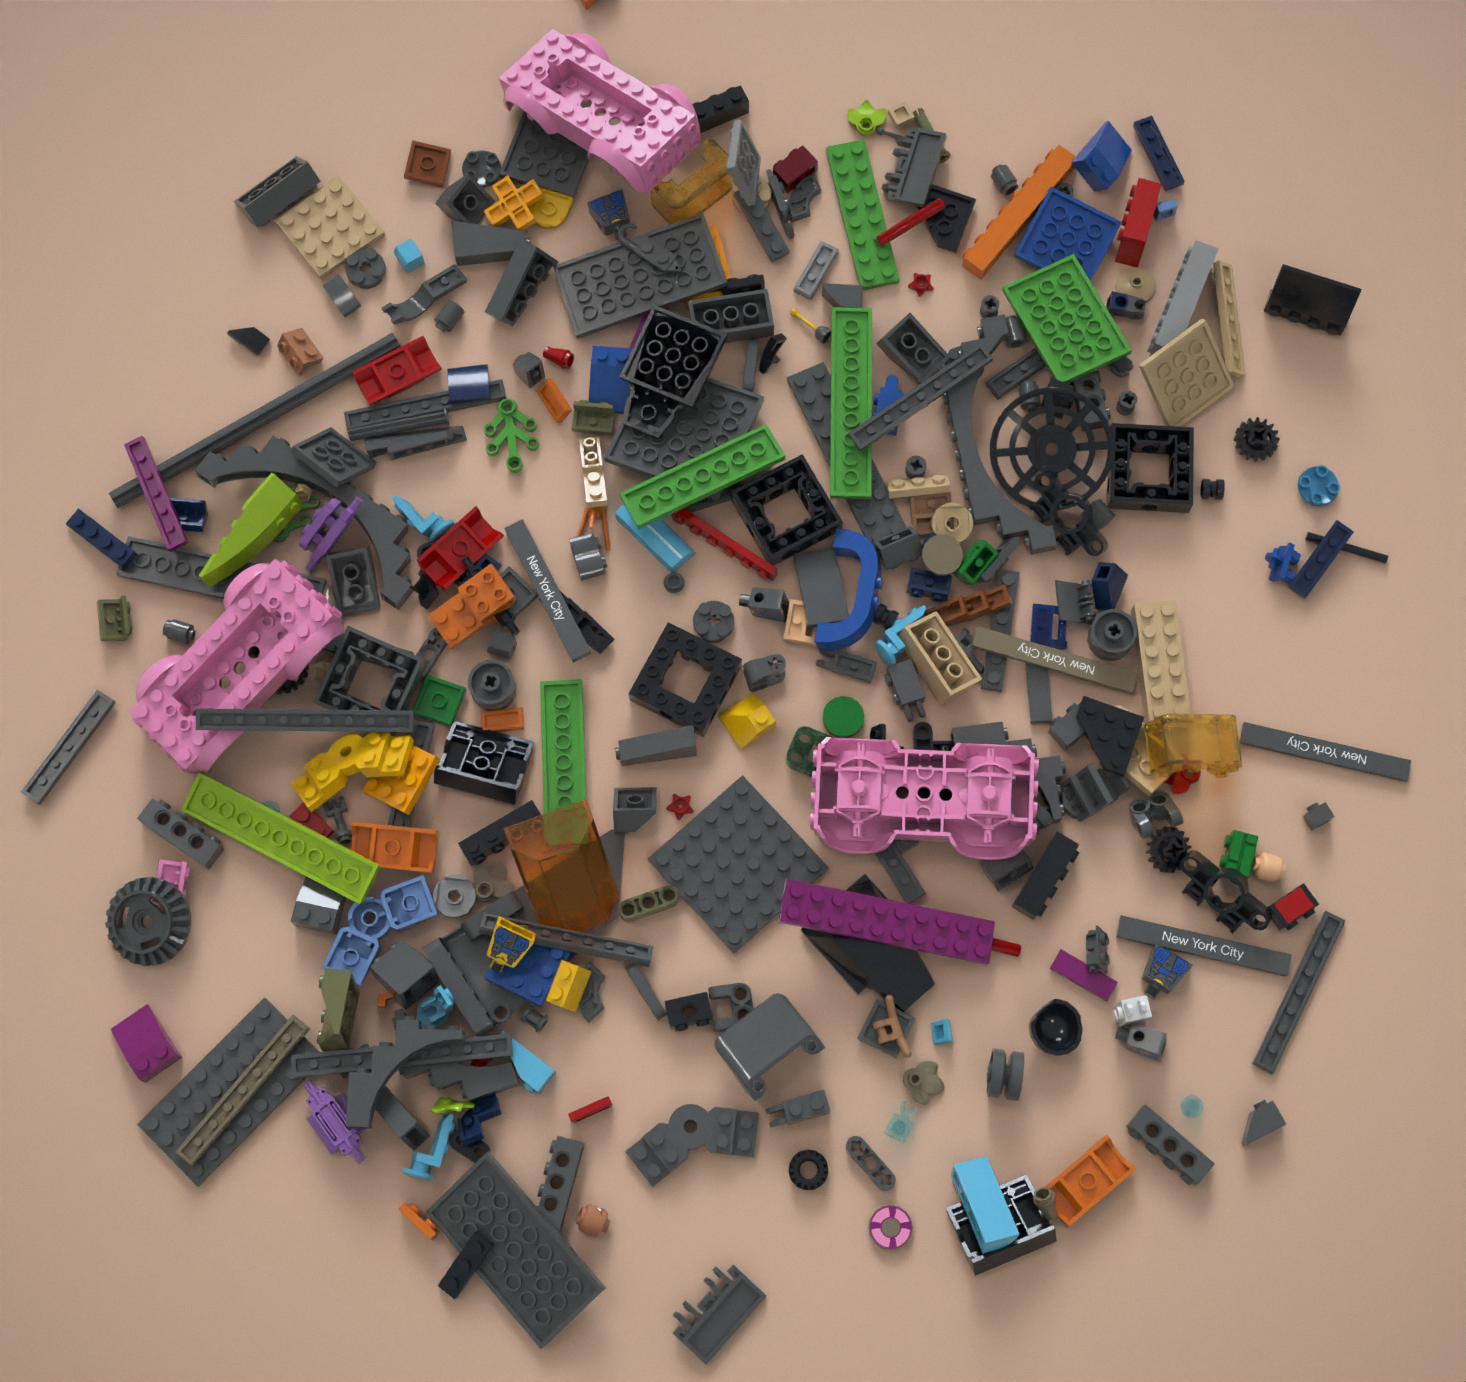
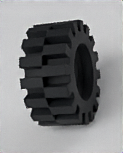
M806 1149L800 1151L790 1161L789 1176L798 1188L815 1190L822 1186L827 1179V1161L822 1154L815 1150ZM806 1161H811L817 1166V1174L811 1179H806L800 1174V1166Z

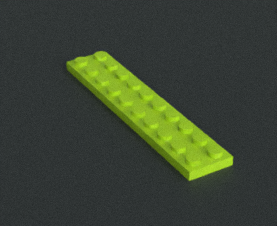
M201 772L198 773L181 808V811L358 904L364 903L381 865Z

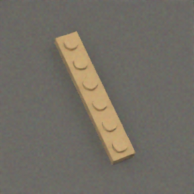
M1219 260L1213 263V275L1218 300L1220 332L1223 343L1222 350L1229 374L1233 377L1241 378L1245 376L1233 270L1232 265Z

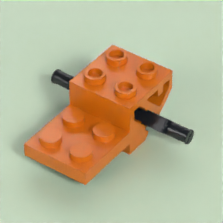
M469 556L465 557L461 562L468 570L466 576L469 580L457 588L459 590L458 594L428 615L452 650L480 629L490 626L495 621H498L502 627L507 626L512 636L520 633V630L513 622L516 617L509 609L517 598L494 565L490 564L482 570L480 566L475 567Z

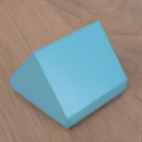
M949 1019L931 1023L934 1044L953 1043Z

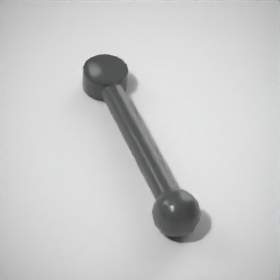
M880 127V128L877 129V133H878L879 135H883V134H884V135H887V136H890V137H894V138H897V139H898V137L906 138V137H903V136H900V135H897V134H894V133L885 131L882 127Z

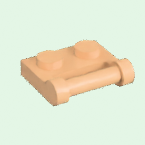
M790 599L783 641L817 647L814 642L817 628L812 629L811 637L805 636L807 619L803 601Z

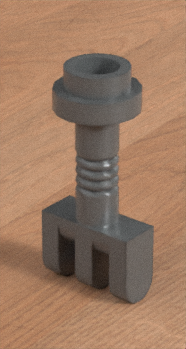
M342 796L339 798L340 806H337L334 799L331 800L332 809H329L327 802L323 803L327 818L334 816L338 833L335 835L336 841H339L340 844H347L352 841L353 834L351 830L346 829L342 813L347 812L348 809Z

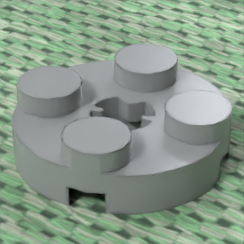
M461 875L445 877L440 883L438 882L433 891V901L437 910L448 918H461L469 915L477 899L473 884ZM453 891H458V895L461 896L459 900L457 899V902H452V899L449 898L450 893L453 894Z

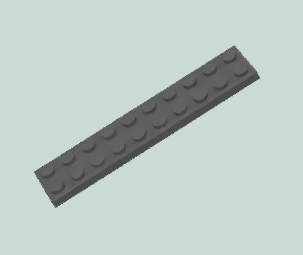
M824 362L787 377V382L830 467L831 376ZM872 459L871 499H846L863 535L875 548L874 541L907 527L893 499H889L888 489Z
M128 536L126 545L134 550L137 556L125 570L118 566L116 574L118 577L224 600L225 592L234 578L242 571L256 564L246 563L230 576L209 588L199 577V574L212 554L182 547L170 552L163 543ZM299 573V575L314 585L313 589L322 594L323 588L327 583L326 579Z

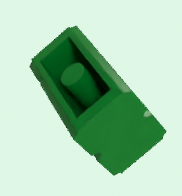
M976 540L963 556L960 567L953 574L964 584L974 585L999 553L987 541Z
M1233 830L1230 835H1226L1223 847L1227 848L1226 854L1221 856L1219 867L1236 869L1247 880L1250 877L1258 836Z

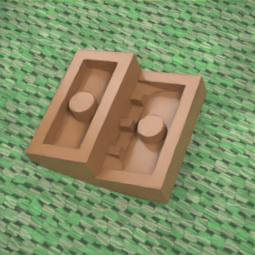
M951 492L910 496L912 528L918 535L931 534L933 532L931 527L932 516L942 505L952 502ZM952 517L947 522V526H950V529H954V519Z

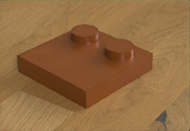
M412 140L404 179L443 188L451 149Z

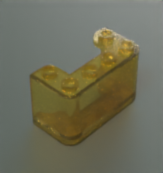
M712 137L704 141L706 152L702 154V159L706 163L678 185L671 178L668 182L660 181L650 191L652 206L669 225L705 212L726 196L733 188V178L726 170V161H728L729 155Z
M1165 714L1144 725L1150 774H1159V777L1172 776V772H1179L1182 769H1188V772H1199L1201 769H1207V772L1215 775V778H1224L1228 776V773L1237 772L1243 766L1235 715Z

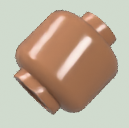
M588 1204L586 1207H581L576 1218V1224H578L579 1231L593 1237H598L602 1232H607L610 1220L607 1219L608 1213L605 1209Z

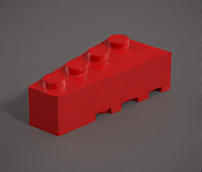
M1138 178L1137 184L1132 185L1129 196L1133 198L1132 200L1128 199L1125 211H1128V214H1124L1121 225L1125 227L1124 229L1120 228L1117 240L1120 241L1115 262L1132 267L1139 266L1161 183Z

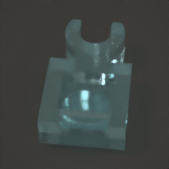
M907 1101L902 1102L900 1115L893 1114L884 1132L902 1143L905 1142L914 1122L908 1119L917 1112L916 1106H914L911 1112L905 1110Z

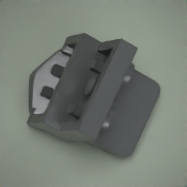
M1094 764L1086 766L1076 775L1069 777L1060 784V804L1063 803L1065 813L1074 819H1078L1079 822L1097 814L1118 799V795L1105 771L1101 768L1096 769Z

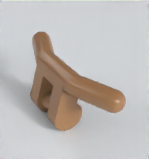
M887 995L885 1002L888 1019L872 1023L874 1030H877L879 1036L877 1038L878 1043L881 1045L896 1040L903 1056L910 1058L912 1052L903 1036L896 1014L894 998L892 995ZM891 1025L893 1033L887 1034L885 1027Z

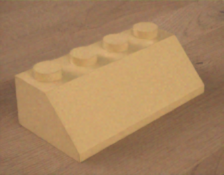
M937 611L905 626L899 633L898 637L906 645L903 648L941 706L958 698L982 680V677Z

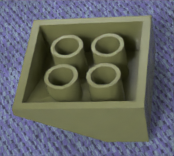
M325 968L324 975H321L319 978V988L322 991L326 1010H323L321 1014L323 1027L322 1031H318L317 1044H319L322 1052L348 1050L360 991L351 971Z

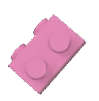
M159 859L156 878L172 883L186 897V888H183L184 880H188L190 867H186L187 862ZM153 897L152 902L160 903L159 900Z

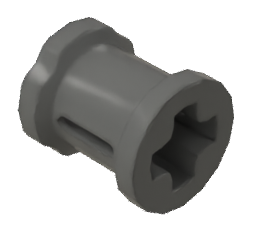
M991 295L983 298L980 308V315L983 319L997 316L999 300Z
M1131 391L1122 392L1116 405L1117 411L1120 414L1130 415L1134 411L1135 404L1137 403L1136 394Z
M530 1005L520 1020L534 1027L535 1031L539 1033L546 1025L549 1016H543L534 1009V1006Z

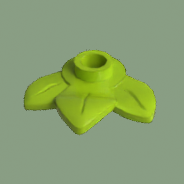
M865 100L858 110L848 109L847 116L849 122L856 126L858 133L868 136L874 133L876 127L885 122L887 113L886 109L875 111L871 103Z
M440 1097L439 1101L434 1103L431 1112L434 1114H448L454 1111L461 1112L463 1108H474V1104L468 1101H454L451 1097Z

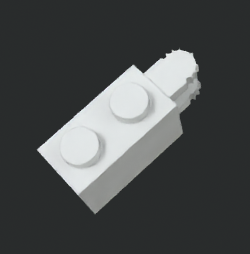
M1147 995L1121 1000L1115 1006V1010H1113L1115 1023H1119L1121 1027L1146 1023L1152 1017Z

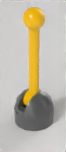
M793 308L790 310L791 316H796L815 330V338L819 342L824 344L829 340L831 330L828 327L820 326L817 328L800 315L797 309Z

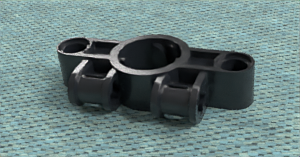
M1046 471L1038 474L1034 479V485L1042 497L1034 502L1029 509L1034 510L1040 518V523L1043 524L1050 519L1054 528L1062 533L1056 538V542H1059L1066 551V556L1073 553L1080 546L1091 556H1098L1107 550L1108 542L1091 521L1093 511L1090 502L1080 494L1069 493L1054 473ZM1043 476L1049 478L1050 483L1048 487L1044 486L1041 482ZM1067 499L1076 500L1078 502L1077 505L1084 510L1083 522L1080 521L1076 525L1077 528L1066 527L1063 520L1058 517V509L1067 502ZM1093 541H1098L1100 543V551H1095L1093 549Z
M919 722L915 725L913 730V750L952 751L954 746L952 741H933V731L930 724ZM925 730L928 736L920 737L917 731ZM921 788L918 791V796L926 799L930 796V791L927 788ZM942 789L939 796L942 800L948 801L952 797V792L949 789Z
M1192 850L1186 853L1180 867L1191 878V881L1181 893L1187 894L1195 900L1197 906L1206 900L1213 910L1220 912L1216 921H1220L1227 926L1232 934L1243 922L1257 931L1267 928L1272 919V912L1249 893L1248 882L1241 872L1233 868H1218L1198 851ZM1187 859L1194 860L1197 866L1189 865ZM1219 878H1228L1232 883L1239 886L1241 896H1238L1232 903L1223 902L1219 896L1214 895L1212 887ZM1256 915H1262L1266 921H1259Z

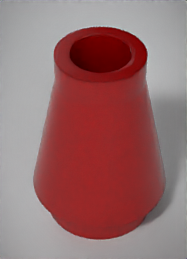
M548 346L544 349L543 357L562 369H569L572 366L574 354L570 350Z

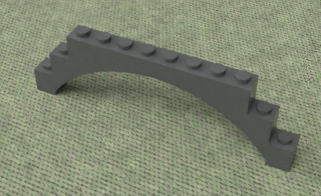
M1005 315L981 319L980 326L977 327L979 339L962 342L960 350H957L958 358L980 343L992 355L1002 341L1008 340L1009 332ZM982 368L942 395L943 404H947L949 410L946 412L948 424L951 423L953 428L950 431L952 443L956 442L957 450H954L956 462L960 461L961 465L959 477L961 481H964L966 487L963 488L964 499L968 500L970 505L967 510L972 515L974 525L998 521L995 523L997 534H1001L1002 540L1027 535V537H1024L1026 549H1030L1031 555L1053 551L1057 546L1053 525L1046 526L1032 519L1013 505L995 486L979 457L972 429V400L977 381L983 370Z
M272 436L260 453L250 445L247 447L241 443L228 461L221 454L217 453L215 455L210 451L195 469L198 478L213 488L217 484L233 480L267 478L273 473L280 480L306 484L311 489L331 499L336 498L341 501L340 505L344 508L350 506L355 497L361 498L363 503L357 509V513L353 518L368 535L379 558L384 589L380 592L382 600L399 610L413 592L411 580L404 575L400 577V574L411 561L409 550L402 545L397 546L408 532L407 521L400 515L395 516L390 513L389 508L385 505L375 503L373 498L367 493L362 494L358 492L357 488L350 482L338 488L331 485L321 475L292 454V447H290V444L285 439H278Z

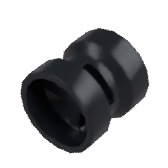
M1202 479L1200 487L1201 499L1214 497L1215 499L1222 500L1225 489L1224 480L1216 479L1211 481L1210 479Z
M880 603L875 611L873 622L876 624L881 623L888 630L893 622L897 620L899 612L887 610V606Z

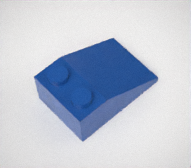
M1106 121L1071 163L1094 192L1107 190L1119 177L1132 149L1112 124Z
M593 346L589 401L591 403L608 402L614 405L615 413L624 414L625 404L631 389L629 388L630 383L621 380L619 376L633 348Z

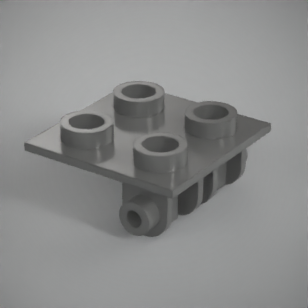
M1055 580L1059 620L1092 625L1096 614L1094 611V601H1090L1094 599V596L1090 595L1092 594V584L1090 581L1083 580L1081 584Z

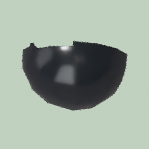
M1053 999L1039 1009L1030 1019V1037L1034 1044L1044 1053L1055 1056L1066 1055L1075 1050L1081 1042L1083 1030L1081 1016L1077 1009L1067 1001Z

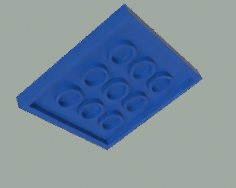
M1050 187L1014 257L1040 270L1074 254L1091 282L1122 222Z

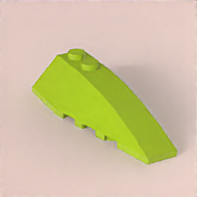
M271 473L245 502L241 508L244 512L238 520L234 519L231 524L233 529L227 538L225 536L222 538L219 551L212 554L199 574V577L207 587L214 586L248 563L287 526L289 521L303 506L297 494L275 474Z

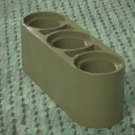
M666 885L626 899L619 904V915L625 922H633L676 906L679 901L678 891L674 886ZM672 892L675 894V898L672 901H666L663 899L664 894ZM647 899H652L655 904L652 908H645L643 902ZM631 906L634 908V913L629 916L624 915L623 909Z

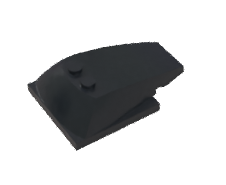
M653 305L619 376L621 380L630 383L629 388L631 389L625 404L622 424L659 439L684 406L694 409L727 340V334Z
M866 874L846 890L887 899ZM807 928L801 929V932L857 995L866 988L875 990L884 1000L887 995H892L895 1007L905 1012L935 985L926 965L916 950Z

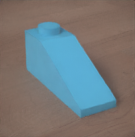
M512 1038L513 1056H511V1059L520 1078L525 1082L522 1086L532 1094L534 1091L540 1094L556 1072Z

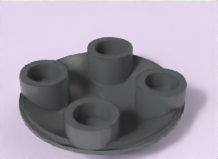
M480 150L471 151L467 154L462 165L463 176L470 174L481 187H488L494 184L500 177L501 163L495 153Z

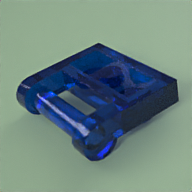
M1033 604L1030 641L1059 650L1067 649V621L1058 620L1057 640L1052 639L1053 614L1059 615L1058 606Z

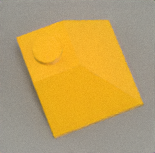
M753 693L718 715L741 750L776 728V720L765 704Z

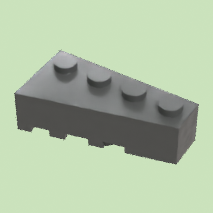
M519 240L488 303L485 313L496 320L514 326L526 309L528 299L536 295L538 285L541 281H546L549 277L548 271L552 266L556 267L559 261L538 247Z

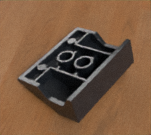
M1283 264L1273 289L1269 292L1264 312H1268L1271 316L1286 318L1293 323L1305 324L1312 329L1324 330L1331 335L1341 336L1362 289Z
M453 721L446 738L442 757L434 770V784L515 805L524 781L534 742Z
M1027 1174L999 1185L1019 1231L1017 1239L1003 1248L982 1253L962 1201L946 1208L960 1245L975 1276L1057 1242L1054 1225L1045 1219L1043 1213L1033 1201L1035 1189Z

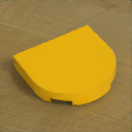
M540 188L545 197L531 205L529 210L537 222L535 224L544 229L557 228L567 220L574 198Z

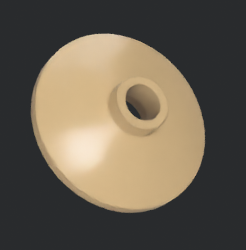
M1130 267L1123 270L1118 275L1115 283L1116 292L1139 297L1146 302L1153 296L1156 286L1153 276L1147 270L1139 267ZM1133 281H1138L1140 284L1136 285Z

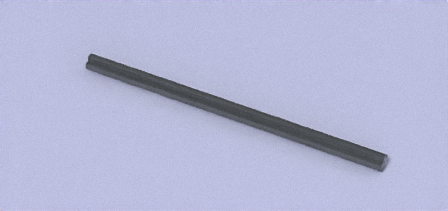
M393 333L387 335L157 465L163 482L201 462L210 451L214 454L353 376L352 371L400 348L401 346ZM138 477L109 492L117 508L144 494Z

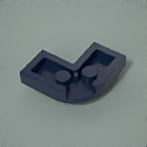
M495 1093L472 1102L474 1108H469L462 1118H458V1130L463 1146L484 1139L481 1122L502 1114L499 1100Z

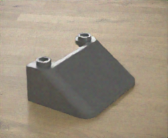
M780 993L770 996L721 1033L715 1040V1049L743 1089L754 1101L763 1096L766 1091V1084L761 1075L799 1046L811 1055L817 1054L825 1048L821 1040L787 997Z

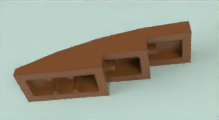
M1003 584L987 592L980 590L967 597L962 595L927 609L925 616L937 611L948 627L1009 607L1013 603L1008 587Z

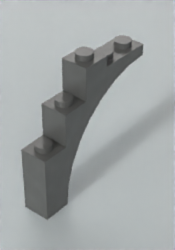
M1003 721L955 727L951 731L954 746L956 743L1027 746L1037 757L1036 745H1032L1031 738L1006 742L1009 736L1007 727H1003ZM1060 755L1037 758L1039 759V767L1034 781H1038V792L1045 806L1049 807L1047 811L1053 819L1051 824L1060 823L1065 813L1063 803H1059L1058 796H1061L1060 784L1056 783V781H1061L1063 774H1066L1064 761L1061 762Z
M403 1009L393 1011L395 1017L392 1018L395 1030L397 1020H403V1016H406ZM451 1062L400 1067L398 1069L400 1075L404 1074V1077L407 1079L431 1071V1074H428L432 1087L435 1086L438 1091L462 1083L463 1085L460 1086L463 1099L467 1098L469 1102H474L494 1093L497 1094L520 1085L512 1062L484 1067Z
M403 1016V1020H397L395 1046L391 1042H379V1046H373L371 1073H369V1069L357 1068L355 1072H349L346 1127L372 1128L374 1111L380 1094L393 1074L413 1056L430 1047L447 1042L465 1041V1032L460 1030V1026H446V1030L438 1029V1026L425 1025L424 1029H422V1022L416 1020V1016Z

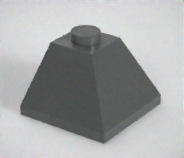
M466 174L446 188L435 204L454 221L478 224L485 215L484 210L492 206L495 200L470 174Z
M657 787L614 788V832H636L656 814Z

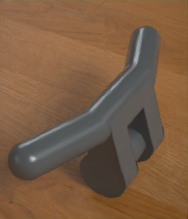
M964 628L955 639L977 672L981 673L984 668L972 653L976 649L971 647L973 637ZM963 640L969 644L967 647L961 643Z

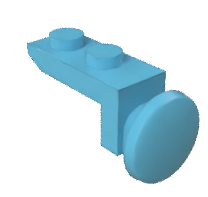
M395 495L392 497L396 503L394 507L402 515L405 514L408 517L406 520L413 529L417 528L421 534L427 537L430 536L429 539L433 543L455 525L454 520L445 521L441 515H437L435 512L424 520L410 502Z
M925 605L919 609L917 607L913 608L903 620L899 618L893 622L891 628L884 632L883 641L878 640L875 643L876 651L886 665L897 664L895 658L904 653L902 649L906 647L898 635L905 626L924 617L926 612Z
M441 985L433 991L434 996L424 998L417 1007V1018L422 1022L423 1026L435 1025L440 1027L447 1021L449 1013L453 1011L452 1003H454V998L449 989H443Z
M445 1114L437 1126L430 1155L414 1152L410 1169L402 1168L404 1174L417 1179L433 1180L434 1175L427 1172L429 1166L440 1167L443 1155H446L448 1152L449 1142H447L449 1133H452L454 1130V1115Z

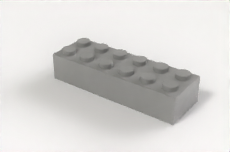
M1197 240L1193 247H1188L1147 352L1151 353L1150 356L1187 330L1219 248Z

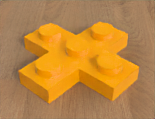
M509 176L492 185L500 201L484 210L493 227H499L509 219H512L518 230L524 231L537 222L528 207L545 196L534 179L516 189Z

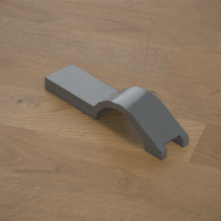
M454 264L423 282L418 291L408 300L399 304H392L390 302L382 307V311L384 313L387 312L393 324L411 321L423 314L434 301L466 283L467 278Z

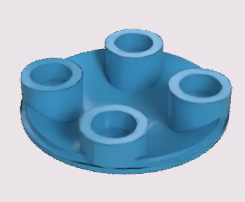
M1324 465L1306 469L1298 480V490L1301 497L1309 504L1315 506L1331 503L1340 490L1336 476Z

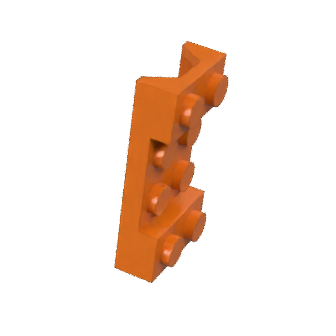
M352 822L351 850L381 865L380 868L428 873L435 872L439 830Z
M1105 1135L1045 1187H1048L1055 1193L1057 1216L1066 1227H1069L1131 1175L1136 1168L1125 1160L1114 1147L1110 1137Z

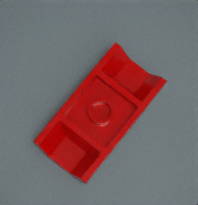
M421 336L352 371V374L367 403L371 406L424 381L425 378L442 370L432 354L425 337Z
M475 506L416 561L421 570L436 586L446 590L467 571V568L461 562L465 557L469 556L472 563L475 564L504 535L493 529L482 517L479 508Z

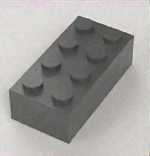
M768 289L688 301L690 319L726 333L728 337L725 343L774 335V322Z

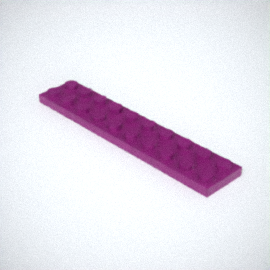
M792 879L785 880L778 923L985 965L990 963L995 921Z

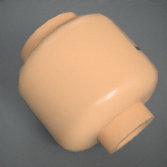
M1262 852L1257 857H1254L1252 870L1255 878L1274 883L1283 877L1285 864L1279 856Z

